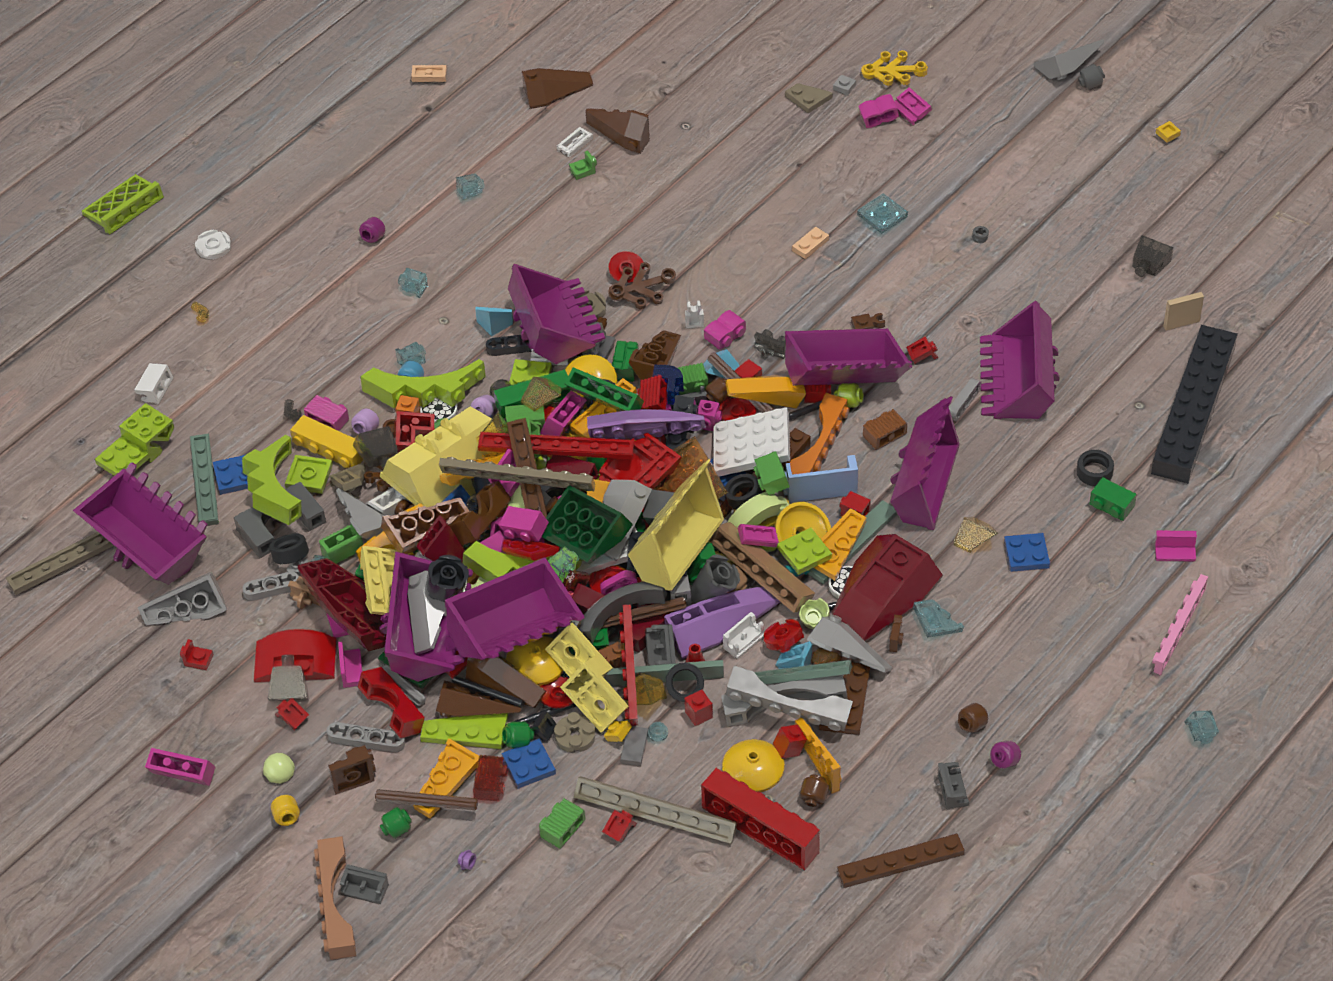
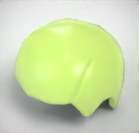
M821 598L817 600L809 599L802 605L799 611L801 623L810 629H814L822 617L830 616L828 603Z
M283 753L269 755L264 762L263 775H265L269 782L279 784L287 782L294 774V762L288 755Z

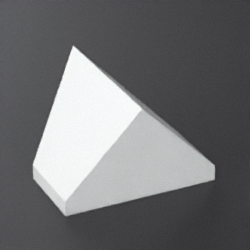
M391 488L366 504L385 516L395 515L394 511L397 504L403 499H408L396 489Z

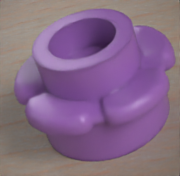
M466 850L460 853L458 864H460L462 870H471L476 862V854L472 853L471 850Z

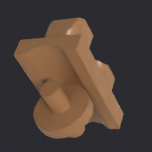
M301 576L295 582H289L290 596L293 597L292 600L297 601L298 608L303 609L306 605L311 606L312 603L319 605Z

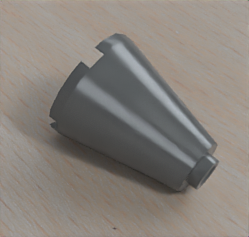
M713 555L706 561L690 588L691 601L696 604L716 596H721L737 587L740 582V575L734 564L731 566L727 562L729 559L721 555Z

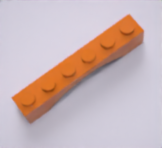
M829 393L825 394L819 406V419L822 424L821 435L815 445L807 452L790 461L792 475L820 471L822 459H826L829 446L834 444L836 432L841 430L843 418H847L849 414L847 399Z

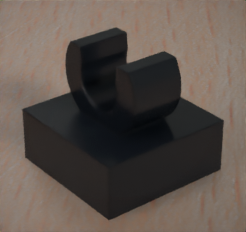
M541 712L538 718H535V722L530 728L533 729L534 734L538 735L542 741H548L554 732L556 722L548 712Z

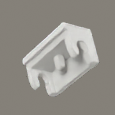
M149 363L134 389L136 394L145 395L142 396V401L159 404L173 379L168 365Z
M752 612L723 635V649L736 659H739L764 638V624L762 621L757 624L755 621L756 617Z

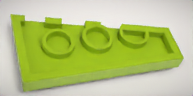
M508 713L424 720L420 739L421 742L446 744L448 738L462 746L502 749V730L506 727Z

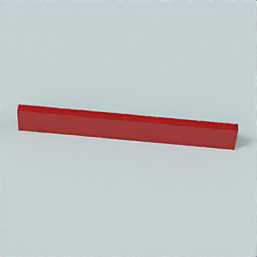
M480 432L478 451L506 452L508 449L513 451L509 433ZM530 435L534 454L633 459L634 440Z

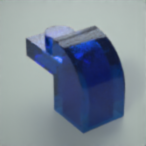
M654 365L653 377L662 376L667 383L668 405H674L676 395L684 392L683 374L675 366Z

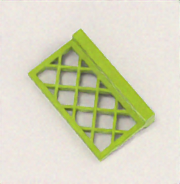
M135 174L81 212L85 217L104 227L105 232L110 235L164 198L159 183L156 181L151 183ZM136 181L139 182V184L131 185ZM124 199V201L116 202V200Z

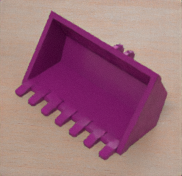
M888 328L785 331V364L793 386L896 382L905 372L912 368V361L907 359Z
M131 462L126 469L124 468L73 511L117 547L113 556L114 561L119 562L126 555L122 563L124 569H129L133 562H135L155 580L169 585L191 570L200 548L207 538L204 535L207 523L202 520L197 527L192 525L196 514L193 511H188L185 518L181 516L180 513L184 504L181 501H177L173 508L169 506L172 494L166 491L161 498L158 497L157 493L160 484L155 481L150 488L146 487L148 474L142 472L138 479L135 478L133 475L137 465Z
M395 552L389 612L381 616V621L385 624L380 626V631L386 634L385 656L388 658L391 671L418 682L454 670L455 665L465 661V657L456 655L457 648L447 629V614L441 619L439 625L441 631L434 649L419 655L415 654L408 599L409 577L428 571L432 561ZM468 569V570H469V576H468V578L473 575V570H471V569ZM467 583L466 591L471 589L472 585L470 583Z
M542 558L445 600L447 629L460 656L481 660L496 658L501 651H512L515 645L523 646L528 644V639H539L542 637V633H553L557 631L556 627L558 626L566 627L571 625L570 621L572 620L580 621L585 618L546 558Z

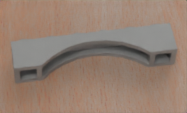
M737 666L733 667L726 690V696H729L732 700H742L749 702L750 705L755 707L769 708L770 711L775 713L789 714L790 717L795 719L803 718L812 724H822L835 731L845 730L853 702L834 695L818 700L788 698L767 687L754 671Z
M843 675L789 681L767 686L778 694L797 700H818L832 695L847 699ZM721 695L727 727L748 723L756 714L766 709L762 706L755 707L750 705L749 702L735 701L729 696Z

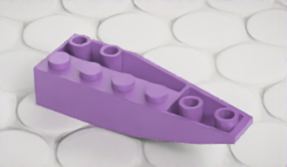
M630 410L587 417L590 438L622 440L634 438V440L644 438L645 433H649L653 437H661L664 434H680L683 431H699L702 428H706L704 416L668 410Z
M755 587L698 602L685 609L665 615L664 620L665 625L672 624L674 646L681 658L684 659L687 658L690 645H700L701 651L717 646L723 642V635L750 612L757 619L778 605L780 601L764 587Z

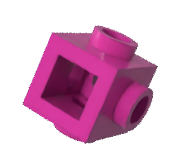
M707 400L700 401L698 415L704 416L706 428L702 429L714 431L715 424L721 421L722 411H719V403Z

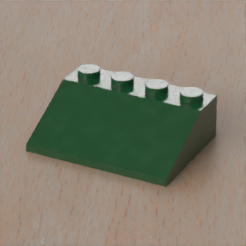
M568 485L547 515L546 519L549 523L541 537L590 564L621 542L633 524L621 512Z

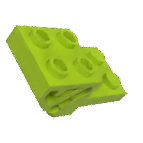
M145 403L119 425L121 437L97 456L95 463L115 476L122 469H126L131 462L137 465L136 470L146 461L153 462L162 453L161 446L153 441H169L174 430L173 420Z

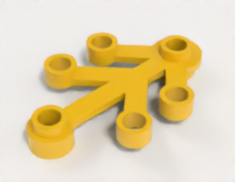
M901 50L897 53V58L885 67H880L882 64L889 62L891 54L888 51H883L880 54V58L873 64L863 65L861 73L864 78H876L886 86L893 84V78L900 81L902 85L910 84V75L898 72H914L916 76L924 77L928 73V66L923 61H919L915 65L898 66L906 61L908 53Z

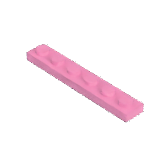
M1200 574L1198 580L1193 581L1190 588L1191 594L1185 596L1183 609L1179 608L1175 617V624L1171 623L1168 629V638H1163L1160 645V653L1156 652L1152 661L1155 664L1154 673L1162 675L1206 590L1208 576Z

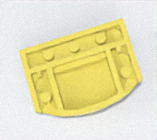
M362 546L360 569L363 570L367 595L365 603L371 614L383 615L389 612L395 552H397L394 549Z

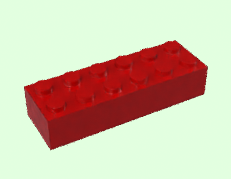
M715 768L701 784L702 808L715 816L738 822L737 830L801 869L806 870L819 854L820 830L816 825L808 823L801 819L798 814L784 809L778 802L769 800L763 793L749 788L743 781L739 782L734 779L728 772Z

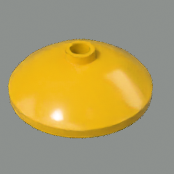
M598 355L578 357L565 369L568 376L574 367L597 378L607 379L617 384V374L614 367L608 360Z
M795 502L788 505L779 513L775 522L779 543L796 535V531L802 532L812 528L821 539L831 529L830 522L825 513L817 506L808 502Z
M542 635L538 641H528V644L523 646L515 645L513 646L514 650L507 652L506 655L508 662L539 686L553 682L564 671L545 650L554 640L548 636Z
M748 739L736 743L726 752L722 762V770L728 772L739 782L743 781L754 791L764 792L773 788L781 780L784 774V759L780 757L778 751L771 743L758 739Z

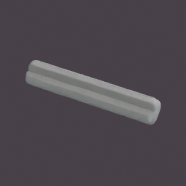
M388 665L383 667L417 706L424 705L426 697L398 673L391 671Z

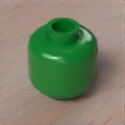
M509 722L502 730L503 743L511 749L528 746L534 738L533 729L526 722Z
M395 807L382 815L381 820L383 824L380 825V828L385 836L390 834L392 838H398L410 830L412 820L404 808L401 810L399 807Z

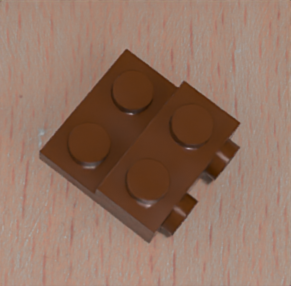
M365 745L352 748L345 752L347 759L338 760L328 765L335 795L375 781L373 773L376 772L371 749H367Z

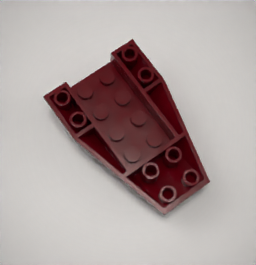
M896 534L877 535L856 559L831 614L842 619L841 622L846 623L867 642L891 625L895 615L904 616L918 606L940 581L943 574L928 553Z
M328 558L298 565L297 569L313 597L344 631L367 651L385 647L386 634L380 631V626L385 623L381 621L382 615L371 614L366 606L365 581Z

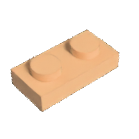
M412 65V82H446V65Z
M815 227L792 245V251L807 259L829 241V235Z

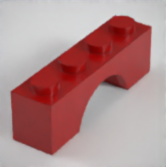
M381 666L362 671L358 688L368 700L381 701L393 709L389 726L399 738L421 733L425 717Z

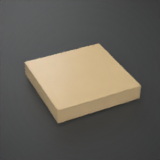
M1202 292L1167 301L1163 325L1165 330L1200 322L1204 300Z

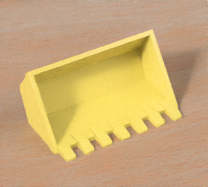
M470 406L450 420L448 418L442 419L440 422L441 426L424 437L422 434H419L415 437V443L388 459L383 471L380 472V477L415 506L420 503L426 507L434 506L436 503L442 502L460 484L471 498L474 497L476 492L471 479L464 478L460 480L459 484L454 486L441 482L440 475L444 473H442L439 467L440 458L454 457L463 461L467 459H483L482 455L487 453V451H478L480 432L498 433L492 418Z
M709 459L680 485L628 553L642 581L672 591L724 520L707 468L710 462Z

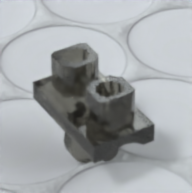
M767 329L762 333H755L754 348L761 352V358L767 359L769 355L781 359L785 358L786 340L784 336L774 339L773 333Z

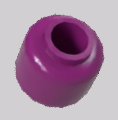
M377 217L368 218L359 227L361 238L368 243L377 242L384 236L386 231L384 223Z
M1001 741L991 748L990 758L996 767L1010 768L1017 765L1020 761L1021 750L1013 741Z

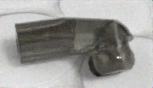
M287 399L284 403L283 414L289 420L296 422L301 418L302 412L300 410L297 412V409L293 410L294 401Z

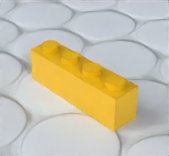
M305 415L290 429L292 442L295 445L302 446L312 453L324 456L326 459L337 462L345 468L361 464L364 460L363 454L367 451L364 442Z

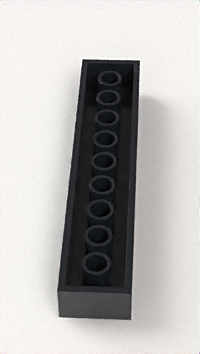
M1205 325L1200 326L1153 459L1152 475L1189 484L1235 351L1238 333Z

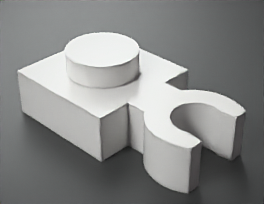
M690 301L687 302V311H685L686 329L704 327L703 309H701L700 301H697L696 306H691Z

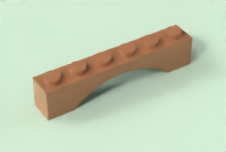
M343 837L317 840L318 848L314 849L315 860L319 861L320 866L316 867L317 879H321V884H318L319 897H323V902L319 903L321 915H325V920L321 921L323 934L327 933V939H323L324 950L329 952L331 960L356 956L353 928L342 918L334 905L336 882L346 867Z

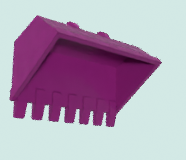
M513 264L508 285L509 294L516 308L513 313V319L515 322L521 320L520 328L523 329L521 338L523 341L529 339L528 347L533 349L534 353L557 365L585 350L595 347L596 343L606 338L604 333L591 336V334L601 330V326L599 323L587 326L597 321V317L595 314L583 317L592 312L593 308L591 305L579 308L589 302L587 296L576 298L585 293L583 287L572 289L581 284L579 278L566 281Z
M1035 300L993 332L992 335L980 336L981 344H992L990 347L980 348V355L992 356V358L980 360V367L993 368V370L981 372V379L993 380V382L981 384V391L993 392V394L981 396V403L993 404L992 407L981 409L982 416H994V419H1039L1055 401L1054 390L1057 387L1054 381H1059L1060 376L1055 371V367H1053L1056 363L1053 356H1058L1059 352L1057 347L1052 345L1051 318L1040 307V303Z
M952 396L942 399L916 418L908 445L898 453L900 458H904L901 469L891 476L890 479L892 484H896L890 502L902 522L925 527L927 530L935 529L960 446L949 410V405L953 399Z

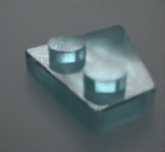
M933 599L914 602L913 609L927 638L963 632L964 625L961 622L957 624L950 618L951 614L942 609Z

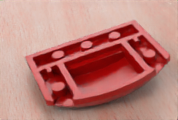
M645 433V438L634 440L633 459L608 458L599 471V480L607 482L611 480H635L653 490L667 475L671 476L682 457L649 433Z
M288 629L272 633L256 641L254 682L335 679L336 637L311 629Z

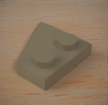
M797 83L785 91V97L805 112L810 113L831 100L833 93Z
M361 463L330 475L331 482L344 492L355 490L357 486L362 485L364 473L366 472L365 464Z

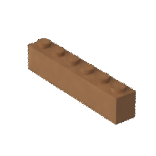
M731 522L720 524L709 539V542L793 613L800 611L802 605L814 597L815 592L760 546L741 544L738 528Z

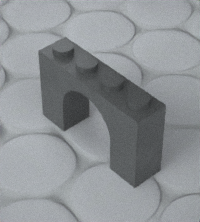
M301 482L285 489L291 495L301 500L302 516L299 519L309 531L326 523L323 508ZM251 507L236 515L234 522L236 530L260 559L271 553L269 547L274 541V537L265 527L266 522L271 516Z

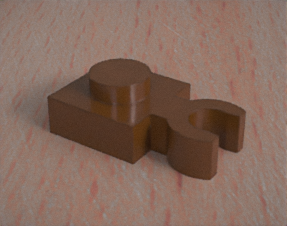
M869 313L851 317L853 329L885 327L882 313H877L873 317H870Z
M901 615L894 616L889 652L897 653L898 645L903 644L904 633H900L903 618Z

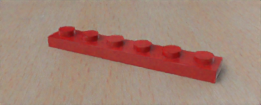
M623 605V612H619L620 625L624 624V631H620L621 643H625V650H621L622 662H626V669H622L623 681H627L628 687L623 689L624 700H628L629 707L625 710V719H629L631 726H638L631 605Z

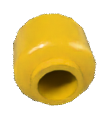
M280 795L271 803V812L277 824L287 826L298 820L300 809L296 799L291 795Z

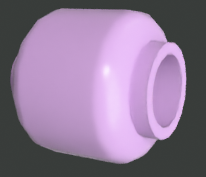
M482 395L471 403V407L490 418L494 417L498 412L495 400L490 395Z
M365 408L352 418L351 425L356 434L369 436L378 428L379 418L374 411Z

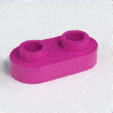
M624 570L605 580L600 585L601 594L607 595L621 587L637 583L636 574L633 571Z

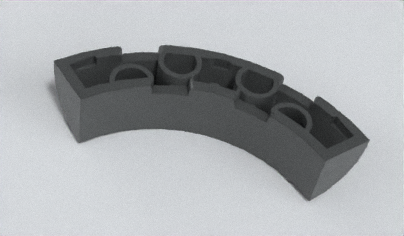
M639 582L621 587L594 603L584 614L585 618L579 621L577 628L593 645L594 639L602 628L603 623L611 615L615 616L622 612L623 605L636 603L639 605L665 604L668 590L647 582Z

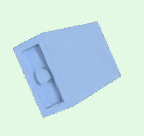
M855 455L847 456V468L792 475L790 463H786V471L784 472L790 487L783 490L784 496L787 495L789 503L847 496L850 491L857 493L858 467Z

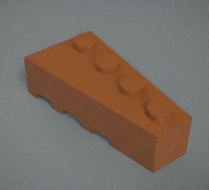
M461 498L436 503V505L430 507H419L418 510L403 511L393 516H382L381 528L396 551L408 555L418 549L416 547L439 515L450 525L457 516L467 513L469 510Z

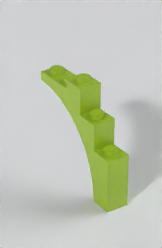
M478 359L456 371L428 377L399 376L373 367L360 376L363 392L392 408L397 406L400 395L419 398V404L423 408L435 398L453 407L465 398V391L482 380L486 374L484 361Z
M284 435L261 452L254 449L242 457L243 474L247 475L248 491L253 494V508L290 525L302 516L301 500L287 492L275 476L278 466L292 453L291 437Z
M477 541L463 553V564L465 567L467 566L468 569L473 570L475 574L481 576L487 582L535 562L495 551ZM565 550L558 552L557 555L547 557V561L565 588L572 586L576 580L575 571L581 566L583 560Z

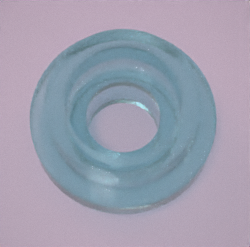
M654 722L648 728V737L652 741L660 742L668 736V728L662 722Z

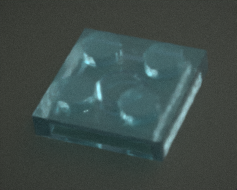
M883 193L858 209L857 215L883 234L907 218L908 211Z

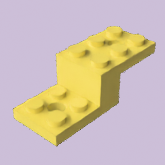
M573 622L545 648L570 677L560 688L595 725L600 733L605 731L629 707L603 678L613 667ZM569 646L574 648L575 655L569 652ZM598 700L604 703L605 709L599 707Z

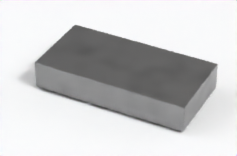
M632 726L625 737L621 764L641 766L648 737V728Z

